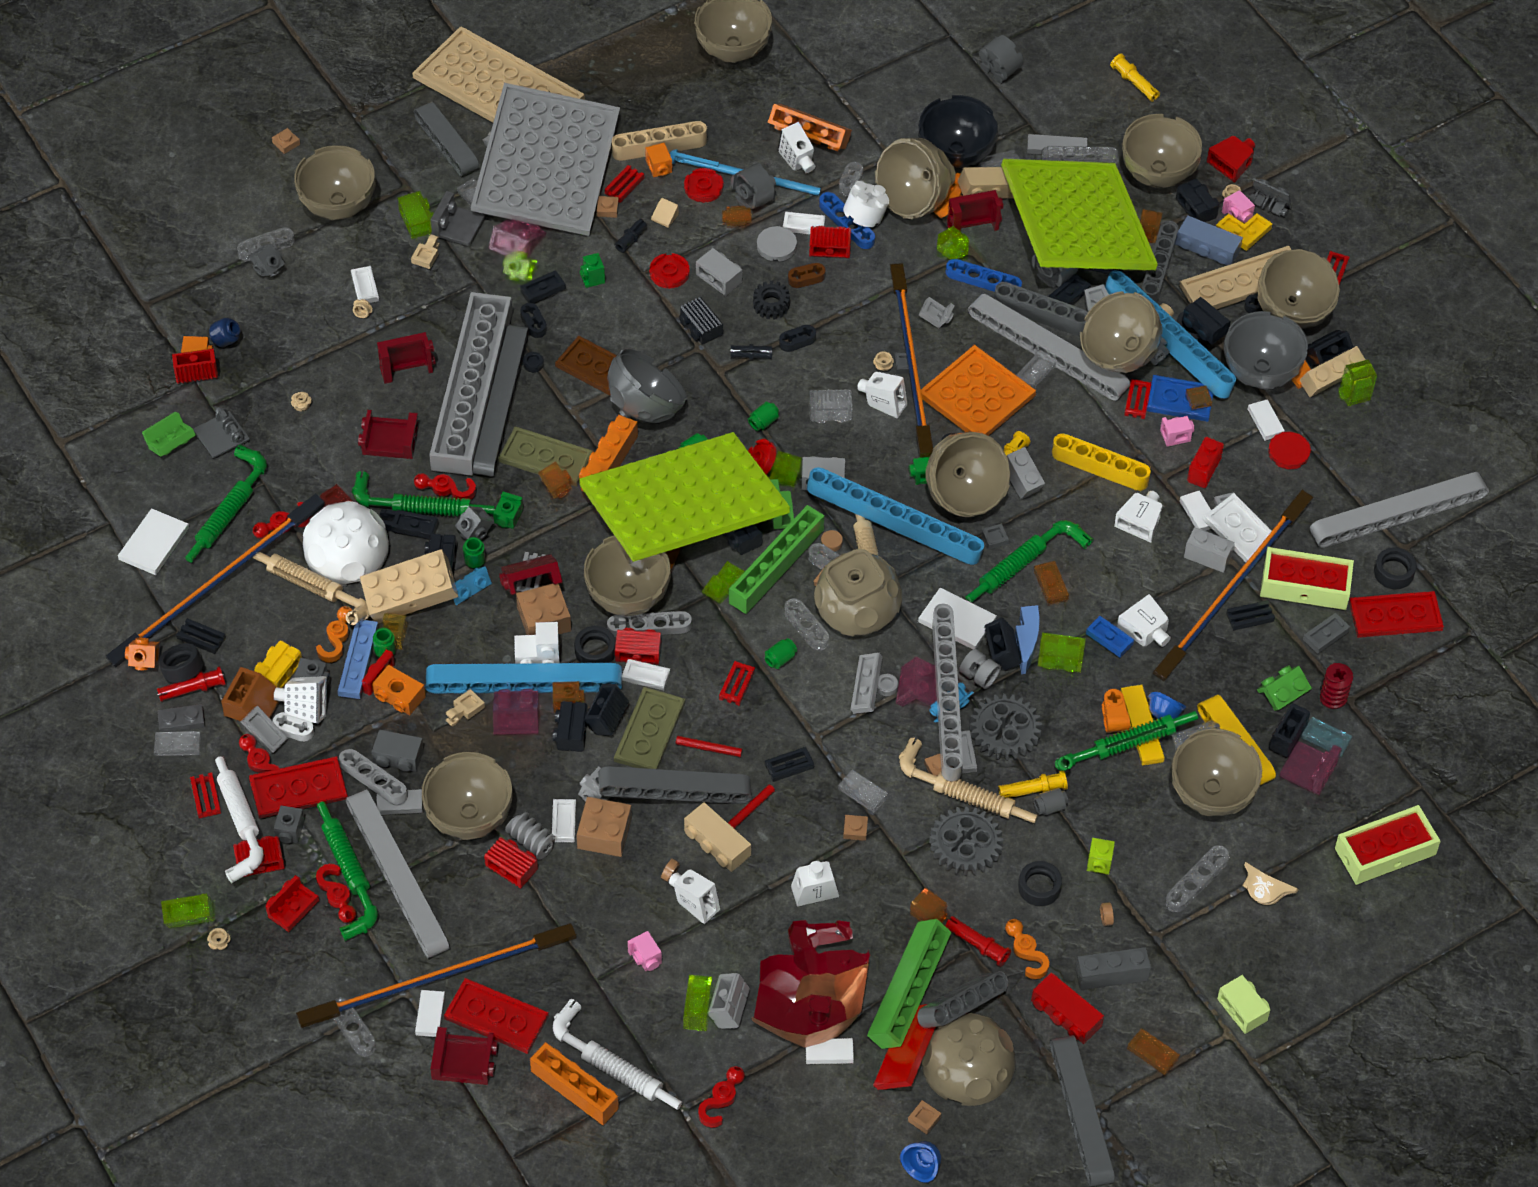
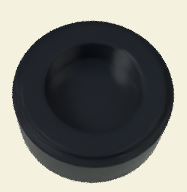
M537 352L527 353L523 358L524 369L531 373L542 370L544 367L543 356Z

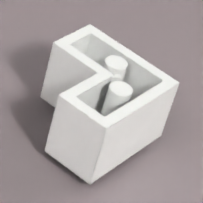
M558 622L536 623V635L515 636V664L560 663Z

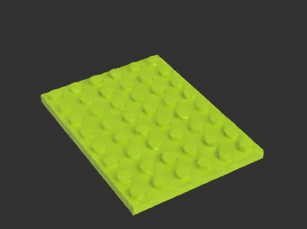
M1024 159L1002 160V169L1040 267L1156 270L1158 263L1116 163Z
M734 432L580 478L581 488L633 562L790 513L788 503Z

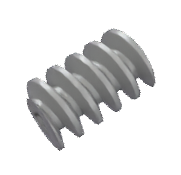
M528 812L515 816L509 821L505 831L510 833L512 838L517 839L519 844H523L525 849L530 850V852L536 855L538 860L544 859L553 848L555 836L553 834L548 835L549 831L546 828L541 830L542 824H535V818L528 819Z

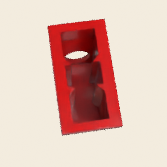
M1231 136L1209 148L1207 163L1235 183L1251 165L1255 143L1250 138L1242 142L1236 136Z

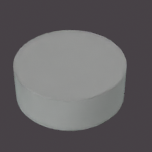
M891 674L880 675L877 692L883 696L895 694L898 689L897 678Z

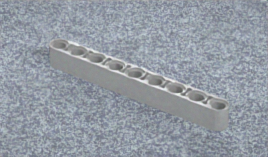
M981 294L968 308L969 314L975 320L1111 400H1118L1130 386L1129 379L1120 372L1107 371L1100 368L1081 349L989 295Z
M1473 472L1320 519L1310 526V531L1318 546L1325 548L1482 499L1488 494L1489 489L1480 474Z
M942 603L934 608L932 621L941 773L944 779L956 781L961 777L963 750L954 615L952 607Z
M366 789L347 797L346 803L424 954L427 958L449 950L448 941L369 791Z

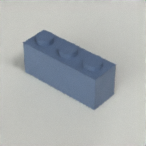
M1187 215L1178 230L1176 245L1218 261L1221 264L1231 265L1241 250L1243 237Z

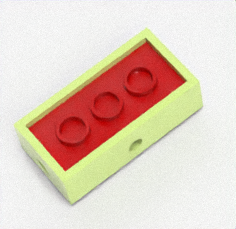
M1268 547L1264 561L1260 597L1346 610L1350 597L1354 560Z
M1417 805L1339 834L1335 850L1357 885L1436 855L1440 839L1420 806Z

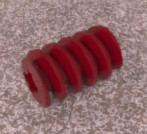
M1333 663L1326 670L1320 693V701L1327 708L1338 709L1347 703L1353 681V672L1347 665Z

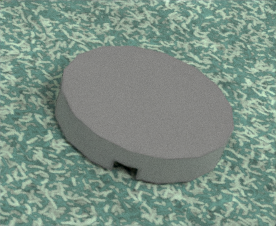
M774 226L764 229L758 235L757 250L765 259L784 261L795 254L797 240L796 236L789 229Z

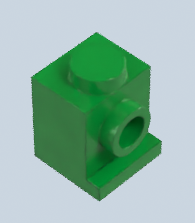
M599 253L583 256L580 275L585 288L604 284L605 269Z
M930 457L913 459V464L908 465L909 475L914 477L915 485L927 483L926 467Z
M502 492L501 499L493 513L494 523L501 527L514 529L523 512V497Z

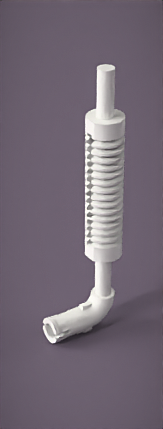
M217 757L215 762L220 772L217 776V782L239 836L242 840L248 841L251 849L248 858L225 870L229 881L234 883L240 878L252 874L261 864L264 854L263 848L259 846L256 839L259 829L238 777L233 770H228L223 757Z
M570 999L560 1013L554 1016L553 1032L555 1037L560 1042L565 1041L581 1051V1059L591 1063L596 1068H599V1070L606 1072V1074H610L611 1077L621 1081L622 1084L632 1088V1090H636L637 1093H640V1095H643L650 1101L659 1098L677 1110L681 1107L682 1101L662 1090L663 1083L649 1076V1074H645L644 1071L641 1072V1069L630 1065L629 1062L619 1058L614 1053L612 1054L611 1051L601 1047L598 1043L591 1040L586 1044L569 1033L567 1028L571 1025L570 1021L581 1010V1005L577 1001L572 1005L574 999Z

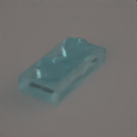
M1312 717L1301 738L1342 757L1352 736Z

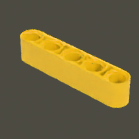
M1058 434L1054 437L1052 448L1054 459L1134 490L1142 491L1148 487L1151 472L1148 465L1067 434Z
M1215 695L1198 703V712L1210 729H1224L1240 735V739L1250 747L1253 746L1262 765L1260 785L1275 779L1274 767L1220 695Z

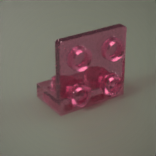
M508 219L494 226L489 249L525 263L528 259L531 244L545 237L546 232L537 225H529L522 221Z
M915 657L901 667L896 704L902 707L915 700V698L930 706L937 700L935 665Z
M502 689L494 692V735L538 734V691H533L532 689H523L521 691Z
M1297 742L1280 772V777L1320 795L1339 761L1342 748L1333 745L1330 752L1325 751L1323 753L1302 742Z

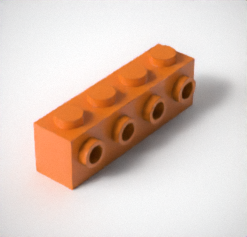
M783 104L773 105L768 123L773 124L775 129L781 131V129L799 122L807 137L810 138V142L821 145V142L828 145L827 148L835 151L846 149L852 132L851 129Z
M618 415L614 422L611 421L605 437H601L597 450L591 453L589 463L581 469L579 479L620 467L638 437L637 421Z
M546 1042L530 1058L532 1073L600 1124L604 1125L619 1109L618 1096L614 1091L606 1088L594 1076L586 1073L575 1062L567 1059L559 1050L551 1047Z

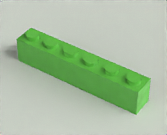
M807 505L729 588V604L747 614L824 531V515Z
M938 919L919 921L870 1027L867 1036L881 1049L902 1046L951 935V931Z

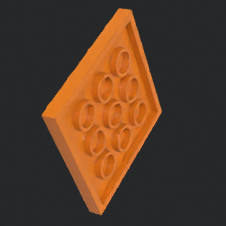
M974 345L921 389V395L926 403L965 432H978L989 436L1035 397L1036 390Z

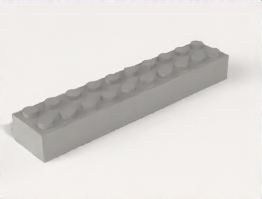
M470 293L430 451V465L433 471L473 476L474 458L506 329L510 325L512 317L511 297Z

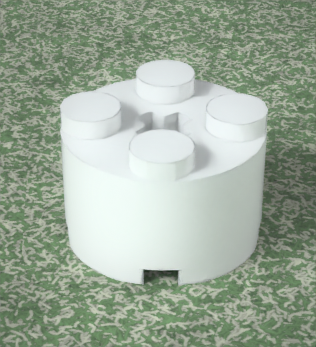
M856 181L843 208L847 217L850 215L854 218V223L864 227H874L877 223L879 225L889 204V198L885 193L886 189L881 185L874 186L863 181Z

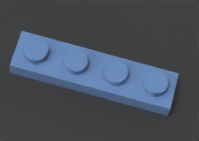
M361 620L355 624L338 688V696L360 699L363 689L362 679L367 674L373 650V635L378 630V622Z

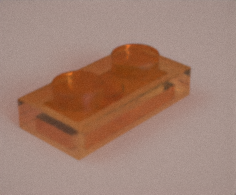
M1055 561L1034 566L1035 575L1048 605L1069 599V593Z
M1142 1028L1127 1046L1128 1050L1164 1075L1168 1073L1180 1056V1054Z

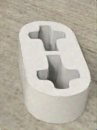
M285 712L278 713L273 718V723L289 738L305 742L314 735L313 724L310 721L287 715ZM307 728V730H304L303 733H300V730Z

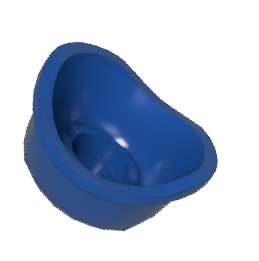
M1152 692L1148 695L1150 700L1149 710L1156 718L1161 719V717L1170 714L1172 719L1179 717L1186 708L1184 704L1162 693Z
M922 1141L906 1146L900 1154V1160L904 1169L914 1179L920 1182H930L938 1173L941 1164V1154L934 1144Z

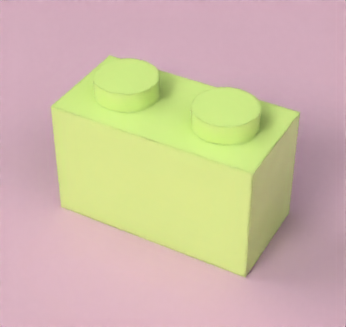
M1243 975L1220 988L1218 1001L1244 1034L1268 1021L1270 1013L1268 1002L1264 998H1260L1252 982L1247 981Z

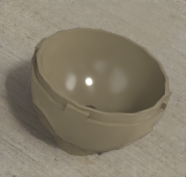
M901 138L895 140L881 154L875 171V183L886 189L885 193L889 198L888 208L903 218L914 219L930 214L939 208L943 201L947 199L950 187L955 181L956 173L944 152L930 141L923 138Z
M1302 249L1286 250L1274 254L1262 268L1258 279L1257 298L1263 311L1271 312L1270 315L1280 318L1286 316L1297 323L1301 329L1319 325L1329 316L1337 305L1340 288L1332 265L1324 257L1321 258L1316 253Z
M964 432L948 435L933 448L927 463L926 481L932 498L939 506L958 516L975 517L986 513L998 505L1001 499L1006 496L1010 487L1008 458L1000 444L994 438L983 433ZM961 468V473L957 475V469Z
M856 549L849 553L841 554L825 566L815 587L814 599L821 617L833 629L849 636L866 635L880 630L892 621L897 612L899 613L902 604V589L896 570L879 555L871 554L865 549Z

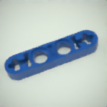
M825 192L820 196V209L838 227L849 228L850 224H856L853 222L854 218L850 215L849 217L846 215L838 217L836 215L837 212H844L845 204L834 193ZM856 224L858 228L851 229V239L860 248H872L875 244V233L869 227Z
M951 259L946 264V275L953 280L994 292L996 285L1001 282H1008L1022 287V281L1013 275L959 259ZM976 272L979 276L974 278L969 276V273ZM996 278L998 282L990 283L988 279Z

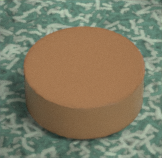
M835 530L824 532L821 537L822 548L829 552L838 551L842 547V535Z
M673 858L670 859L661 875V879L669 882L670 877L677 872L680 865L679 862Z
M1110 902L1102 903L1100 905L1102 924L1104 926L1113 925L1112 905Z

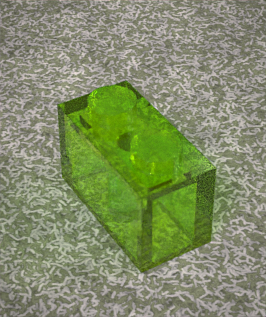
M420 191L398 197V210L411 239L431 234V218L434 213L429 211L430 206L427 198H423Z
M1369 359L1345 366L1341 386L1339 387V395L1341 399L1345 400L1347 406L1371 400L1377 374Z
M1042 633L1038 666L1047 669H1062L1068 672H1081L1086 638Z
M207 893L161 901L163 921L168 928L214 920L211 897Z
M689 975L683 1015L684 1029L707 1031L708 1011L712 996V977Z

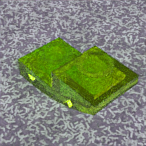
M727 561L717 576H712L702 590V593L721 603L729 596V588L745 571Z

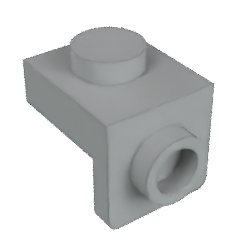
M928 297L922 306L919 316L940 328L944 323L948 324L954 315L952 310L955 305L950 303L947 307H944Z

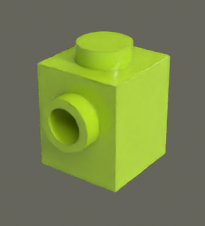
M1092 838L1087 871L1109 875L1114 841Z

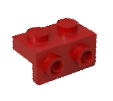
M295 875L291 880L284 883L282 889L275 896L268 900L266 904L268 918L289 932L319 901V896L302 885L300 877Z

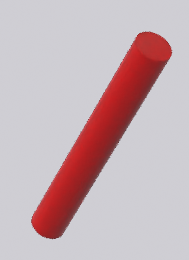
M677 736L676 745L741 757L742 748Z
M770 784L766 786L728 824L735 829L775 791L774 787Z

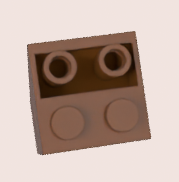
M240 667L221 701L224 716L241 721L254 707L259 706L271 718L280 702L274 700V692L277 687L261 673Z

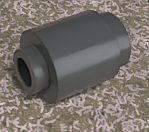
M1056 788L1038 794L1037 797L1033 798V803L1038 815H1048L1066 809L1068 797L1065 791Z

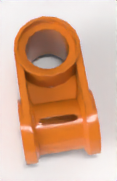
M1117 689L1106 691L1101 708L1106 733L1121 732L1126 729L1129 731L1130 718L1123 693Z

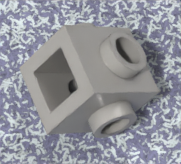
M599 766L591 775L586 774L579 784L582 787L578 795L585 802L587 797L602 800L610 798V796H603L599 793L598 771L601 769Z

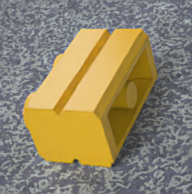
M280 640L275 647L271 646L265 660L259 662L254 671L261 673L276 687L283 688L296 671L302 654L300 650L292 646L290 647Z

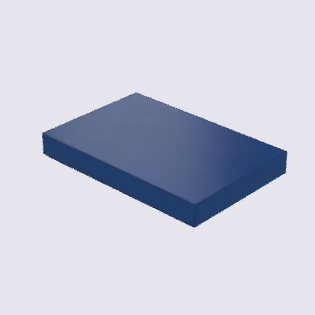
M1153 375L1147 411L1177 417L1188 416L1189 419L1208 422L1213 393L1199 382Z

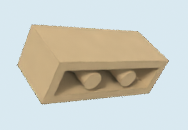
M1002 167L963 168L958 179L963 196L996 190L998 197L1014 198Z
M1356 346L1308 371L1299 381L1302 383L1308 396L1312 397L1358 373L1368 363Z
M705 802L684 818V831L687 836L699 842L701 848L706 853H711L720 866L726 867L732 872L751 856V844Z

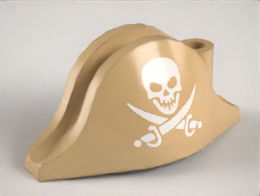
M1245 862L1244 866L1248 876L1242 886L1248 889L1250 896L1258 903L1272 905L1277 903L1282 897L1298 892L1297 888L1270 877Z

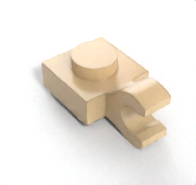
M431 234L425 245L419 243L411 257V262L430 269L439 254L438 247L440 244L437 242L439 237Z
M471 689L453 701L454 708L446 712V715L449 717L446 719V722L454 726L460 721L462 716L470 719L485 708V702Z

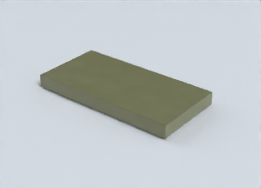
M514 427L499 456V462L577 487L580 482V471L589 463V457L593 451Z
M643 687L615 753L614 762L634 768L658 769L685 705V698Z

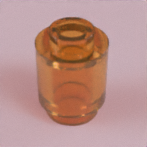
M726 206V210H722V222H726V226H746V224H751V208H746L745 206Z

